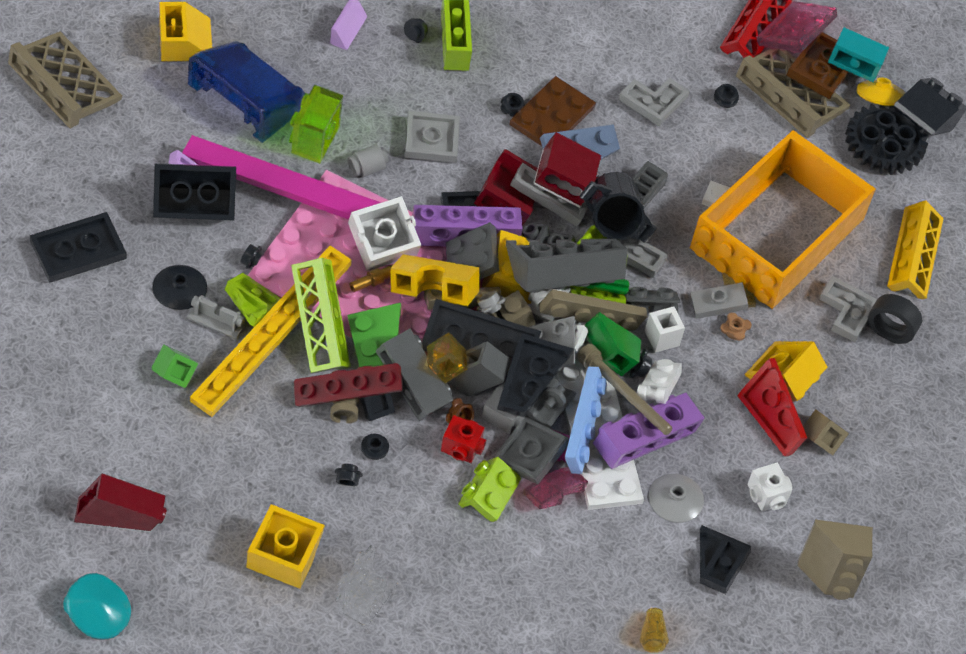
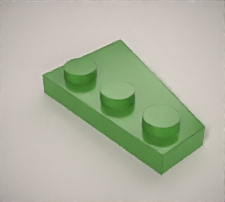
M401 302L347 315L359 367L384 365L376 350L386 341L399 335Z

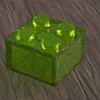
M317 85L313 86L309 94H304L301 101V109L293 114L290 126L293 127L289 138V143H292V154L319 164L321 163L340 128L343 103L342 94Z

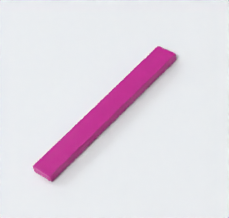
M194 135L191 136L182 152L198 165L236 166V179L348 220L351 212L381 203Z

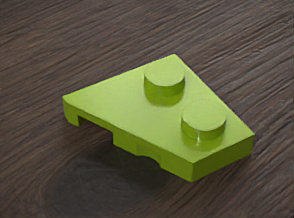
M244 273L228 280L224 289L253 327L281 299Z

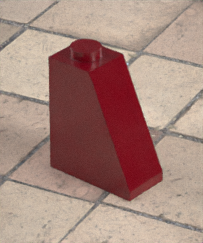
M102 473L79 496L74 522L151 531L165 519L167 512L166 507H164L166 495Z

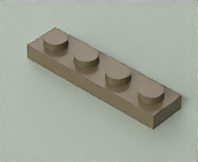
M553 289L539 303L541 314L562 318L574 316L578 322H588L600 312L628 331L636 330L648 317L644 307Z

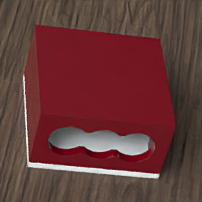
M555 132L542 150L534 185L580 208L584 200L579 195L591 181L595 182L602 155Z

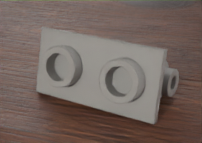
M203 295L200 297L194 296L191 302L193 308L187 316V319L235 340L248 322L241 312H234L205 299Z

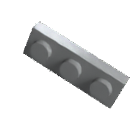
M522 163L510 186L577 227L588 208L586 203L584 202L579 208L534 185L537 172Z

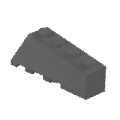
M567 239L556 240V245L543 244L540 240H529V245H516V240H506V248L515 281L525 291L530 293H538L541 289L549 288L561 290L565 289L566 286L573 285L584 287L596 282L613 283L615 280L625 279L628 249L617 239H581L580 244L567 241Z

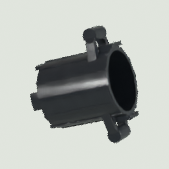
M624 172L604 173L602 176L598 175L595 182L591 181L579 195L591 210L595 227L604 237L617 240L632 238L645 243L657 229L644 212V205L637 185Z

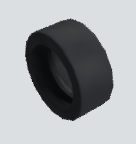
M884 294L879 297L868 315V322L872 330L877 335L895 344H906L912 341L923 321L922 314L916 305L910 300L895 294ZM885 313L898 317L905 325L892 321Z

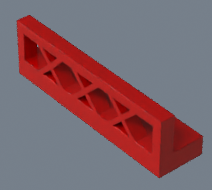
M748 0L721 44V50L726 54L739 51L743 58L749 55L754 58L761 54L793 0H782L783 2L780 6L777 5V0ZM768 9H771V21H768L767 18ZM758 25H761L762 37H758ZM748 41H751L752 53L746 47Z

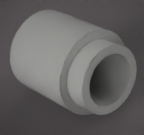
M377 144L354 152L348 158V165L354 176H362V178L386 169V163L389 162L386 150L383 147L380 148Z

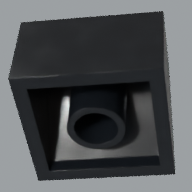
M935 78L920 79L894 104V106L931 135L951 132L966 112V106L962 103L963 99L955 93L947 92L943 89L944 85Z

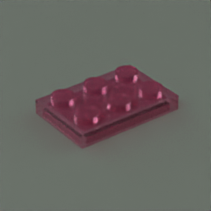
M793 1L757 36V43L759 46H765L770 49H782L792 53H801L838 16L837 8Z

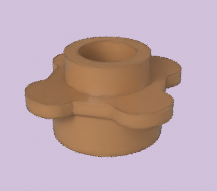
M729 313L727 321L721 324L720 330L729 338L741 341L745 338V332L751 329L752 324L749 320H744L736 313Z

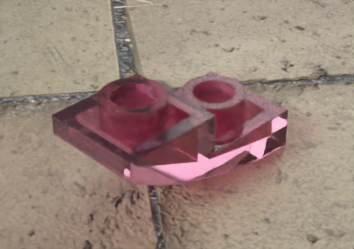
M564 467L545 475L538 485L531 483L524 488L523 494L536 507L545 509L561 505L564 495L585 491L588 481L581 474H571L569 467Z

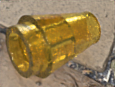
M650 608L646 611L639 640L643 649L647 652H661L669 642L663 611L659 608Z

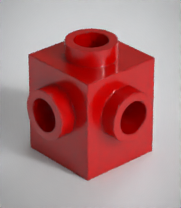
M453 415L443 436L441 452L451 455L456 460L472 464L475 455H481L487 440L483 438L485 427L473 420H466Z

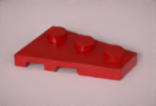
M769 358L737 396L781 453L788 457L807 439V435L776 359Z

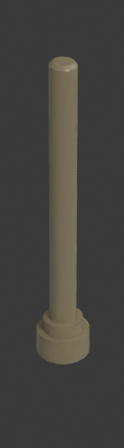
M587 344L581 348L577 355V360L585 368H588V366L599 367L602 376L664 435L671 433L672 426L602 361L601 352L593 344Z

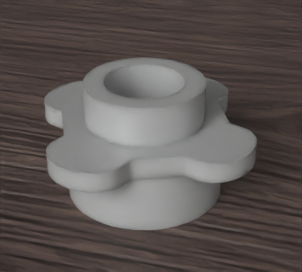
M497 291L488 292L477 300L479 304L477 311H482V313H487L488 315L495 313L502 307L500 304L505 302L506 299L504 297L501 298Z

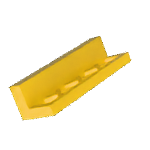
M927 200L906 206L904 209L887 287L894 292L909 288L917 298L922 300L927 298L943 224V217ZM929 217L933 221V226H931ZM921 255H922V259H923V262H924V268H923V264H922V261H921ZM916 277H918L920 286L916 283Z

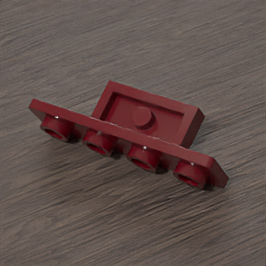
M398 363L374 367L361 366L356 370L349 371L336 370L330 374L294 380L295 405L298 407L402 391L401 366Z

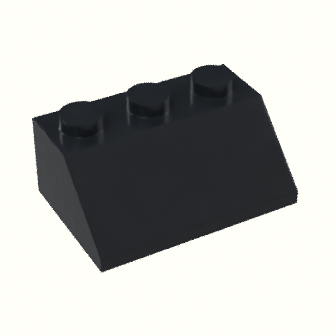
M155 163L153 218L234 221L236 166Z

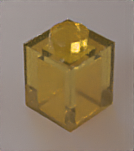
M449 332L427 346L428 367L445 384L467 370L466 349Z

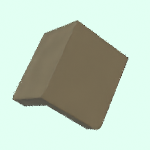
M816 409L803 426L807 437L831 455H834L849 434Z

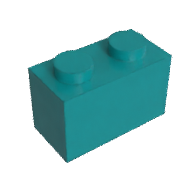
M843 27L828 63L874 83L889 47Z

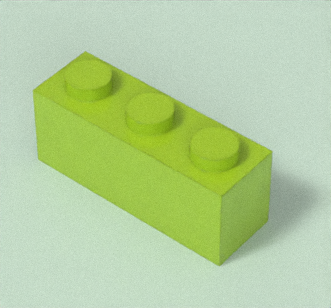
M442 0L441 27L444 70L469 71L472 56L469 0Z

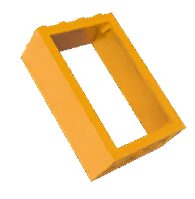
M792 130L699 216L690 249L735 283L743 282L745 290L755 296L758 301L773 309L864 220L876 188ZM785 172L841 212L842 215L782 272L724 229Z

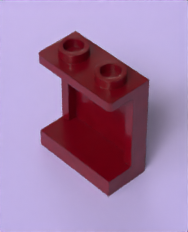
M504 149L494 163L474 204L478 207L521 208L523 226L533 211L532 206L535 201L510 186L522 163L536 172L538 168Z

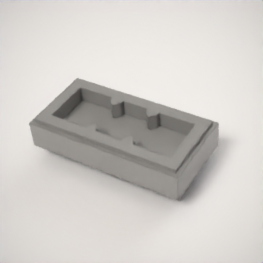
M743 282L690 292L696 318L748 309Z

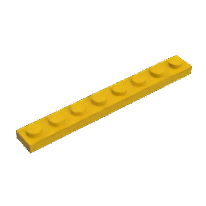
M331 245L319 257L332 261L335 283L352 263L350 258ZM313 267L308 268L301 276L302 281L308 286L314 279ZM295 284L190 396L191 403L213 417L301 321ZM312 292L306 300L309 310L319 301L318 297Z

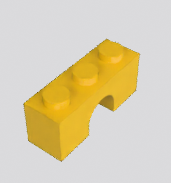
M403 254L391 267V292L417 297L424 290L435 289L442 291V301L468 306L479 293V267Z

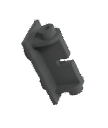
M632 287L625 294L626 304L646 308L647 315L649 306H653L652 312L675 307L678 313V303L681 302L677 292L670 288L647 290L643 287Z

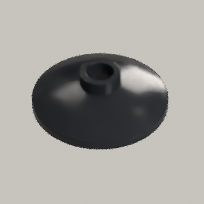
M173 265L161 270L156 275L152 288L155 298L165 307L175 310H186L193 308L191 302L195 295L198 297L201 295L206 296L207 282L205 277L195 268L186 265ZM176 281H183L184 283L178 284Z

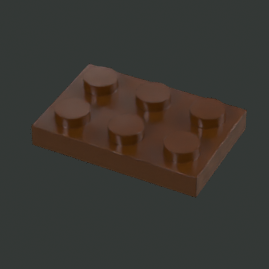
M818 30L791 65L786 76L812 89L819 95L831 99L850 72L828 63L837 40Z
M555 76L510 120L509 125L542 146L540 137L543 134L573 130L595 108L596 102Z

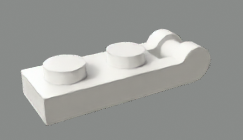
M668 359L655 360L642 385L639 384L637 394L645 402L650 399L656 400V403L666 404L682 373V363H674Z

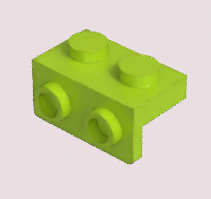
M499 457L488 461L483 460L477 465L474 470L475 476L463 488L461 492L463 496L458 503L462 508L471 505L491 522L498 520L522 479Z

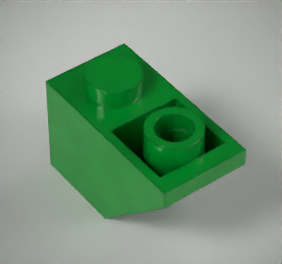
M600 312L584 324L588 330L586 339L589 344H593L601 352L602 361L611 370L623 376L639 363L640 338Z

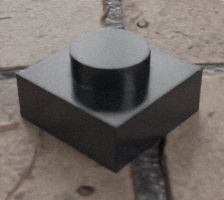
M390 393L361 398L368 421L395 413Z

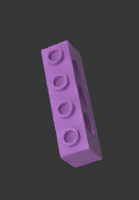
M414 205L412 216L416 222L414 228L421 246L446 247V242L489 222L496 227V234L500 230L519 236L522 233L521 208Z
M683 393L676 397L670 395L666 404H649L672 426V431L668 435H664L641 412L636 414L631 412L622 417L618 422L612 423L610 421L602 425L593 444L611 470L696 432L705 418L688 394Z

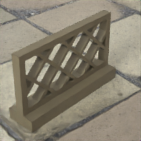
M61 31L25 46L20 42L10 46L8 64L70 129L79 124V119L122 100V95ZM59 41L65 48L61 50L51 48L49 45ZM30 53H43L44 57L43 59L33 57ZM47 54L62 57V62L47 60ZM65 58L77 59L80 62V66L66 64ZM44 67L60 70L59 75L49 73ZM62 72L77 73V79L62 76ZM81 74L92 75L96 81L80 80ZM60 83L75 86V90H65ZM78 87L94 90L93 95L77 92ZM96 91H105L111 96L107 98L96 96ZM75 100L91 102V105L82 108Z
M779 44L754 58L750 55L743 58L736 77L807 138L812 136L817 128L838 117L850 107V104L836 92L831 99H828L815 91H810L804 85L803 89L792 87V83H800L786 76L796 58ZM778 53L785 59V62L773 60V56ZM762 65L768 66V70H766ZM774 67L785 69V74L774 72ZM779 80L786 81V86ZM798 96L804 97V101L801 100ZM810 98L821 100V104L810 103ZM827 101H833L839 107L827 106Z

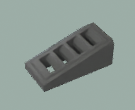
M649 161L641 167L632 179L637 185L639 192L643 194H640L644 208L665 186L668 177L667 172Z

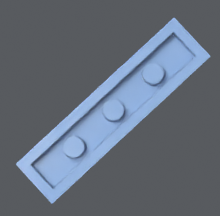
M588 366L565 454L571 474H582L584 464L589 461L590 440L595 438L596 417H599L601 414L600 401L607 389L606 379L602 377L599 367Z

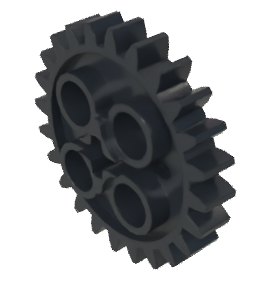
M872 103L869 110L863 106L860 112L856 111L853 118H850L845 132L847 135L845 143H849L848 151H855L854 159L862 158L861 165L869 163L871 171L878 167L880 174L883 173L884 169H888L890 175H893L895 169L900 174H903L905 168L911 171L913 165H919L920 160H923L926 153L928 135L923 134L925 129L918 126L914 120L903 114L900 109L896 111L894 106H889L888 109L884 105L876 108Z

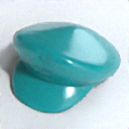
M89 573L78 578L69 588L63 601L64 610L76 627L94 639L105 640L114 638L125 629L131 618V605L127 595L115 582L102 574Z

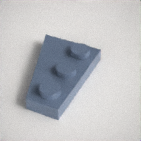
M614 124L557 132L602 155L601 160L620 149ZM555 133L543 134L540 137L542 148L546 146Z

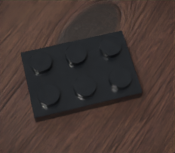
M107 212L30 235V243L49 283L127 259V252Z

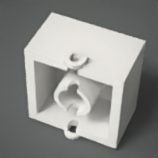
M402 196L351 212L348 225L366 271L395 263L403 254L417 256L421 243L414 228L416 222L414 217L409 215Z

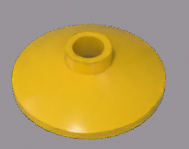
M884 77L877 78L874 83L869 80L860 82L856 89L857 94L863 99L885 106H894L897 100L905 94L903 89L893 84L890 79Z

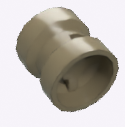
M359 398L332 402L334 404L330 412L332 421L340 423L341 416H347L346 423H354L358 420V408L356 405L359 403Z

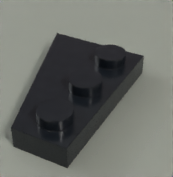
M521 333L497 410L525 417L571 357L574 348Z

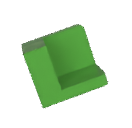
M163 344L151 369L162 378L186 388L198 363L188 355Z

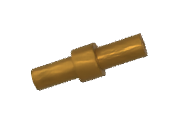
M394 264L383 269L376 268L367 272L366 276L350 282V289L352 292H356L370 285L375 287L384 283L385 279L391 277V267Z

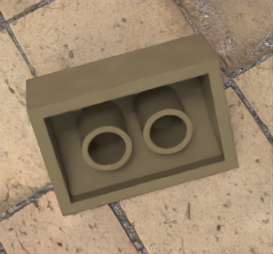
M815 519L799 556L797 566L824 594L833 595L834 598L839 600L853 598L872 559L873 527Z

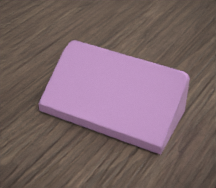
M349 0L331 28L330 43L332 45L347 50L360 30L367 15L359 0Z

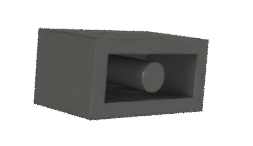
M487 341L451 357L444 380L464 395L472 396L495 385L502 384L507 378L511 359Z

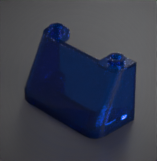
M238 41L229 42L199 51L189 58L188 85L196 91L203 88L207 92L213 88L244 113V122L246 124L250 122L253 124L256 130L253 136L261 143L306 109V94L304 90L299 86H295L250 51L244 43Z

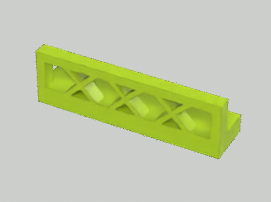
M318 258L291 265L310 372L318 373L331 369L351 368L332 261ZM313 267L314 279L308 286L302 281L300 270ZM311 292L319 299V305L314 313L306 305V300ZM316 320L324 326V332L319 340L311 333V327ZM323 347L328 351L330 363L317 366L316 354Z

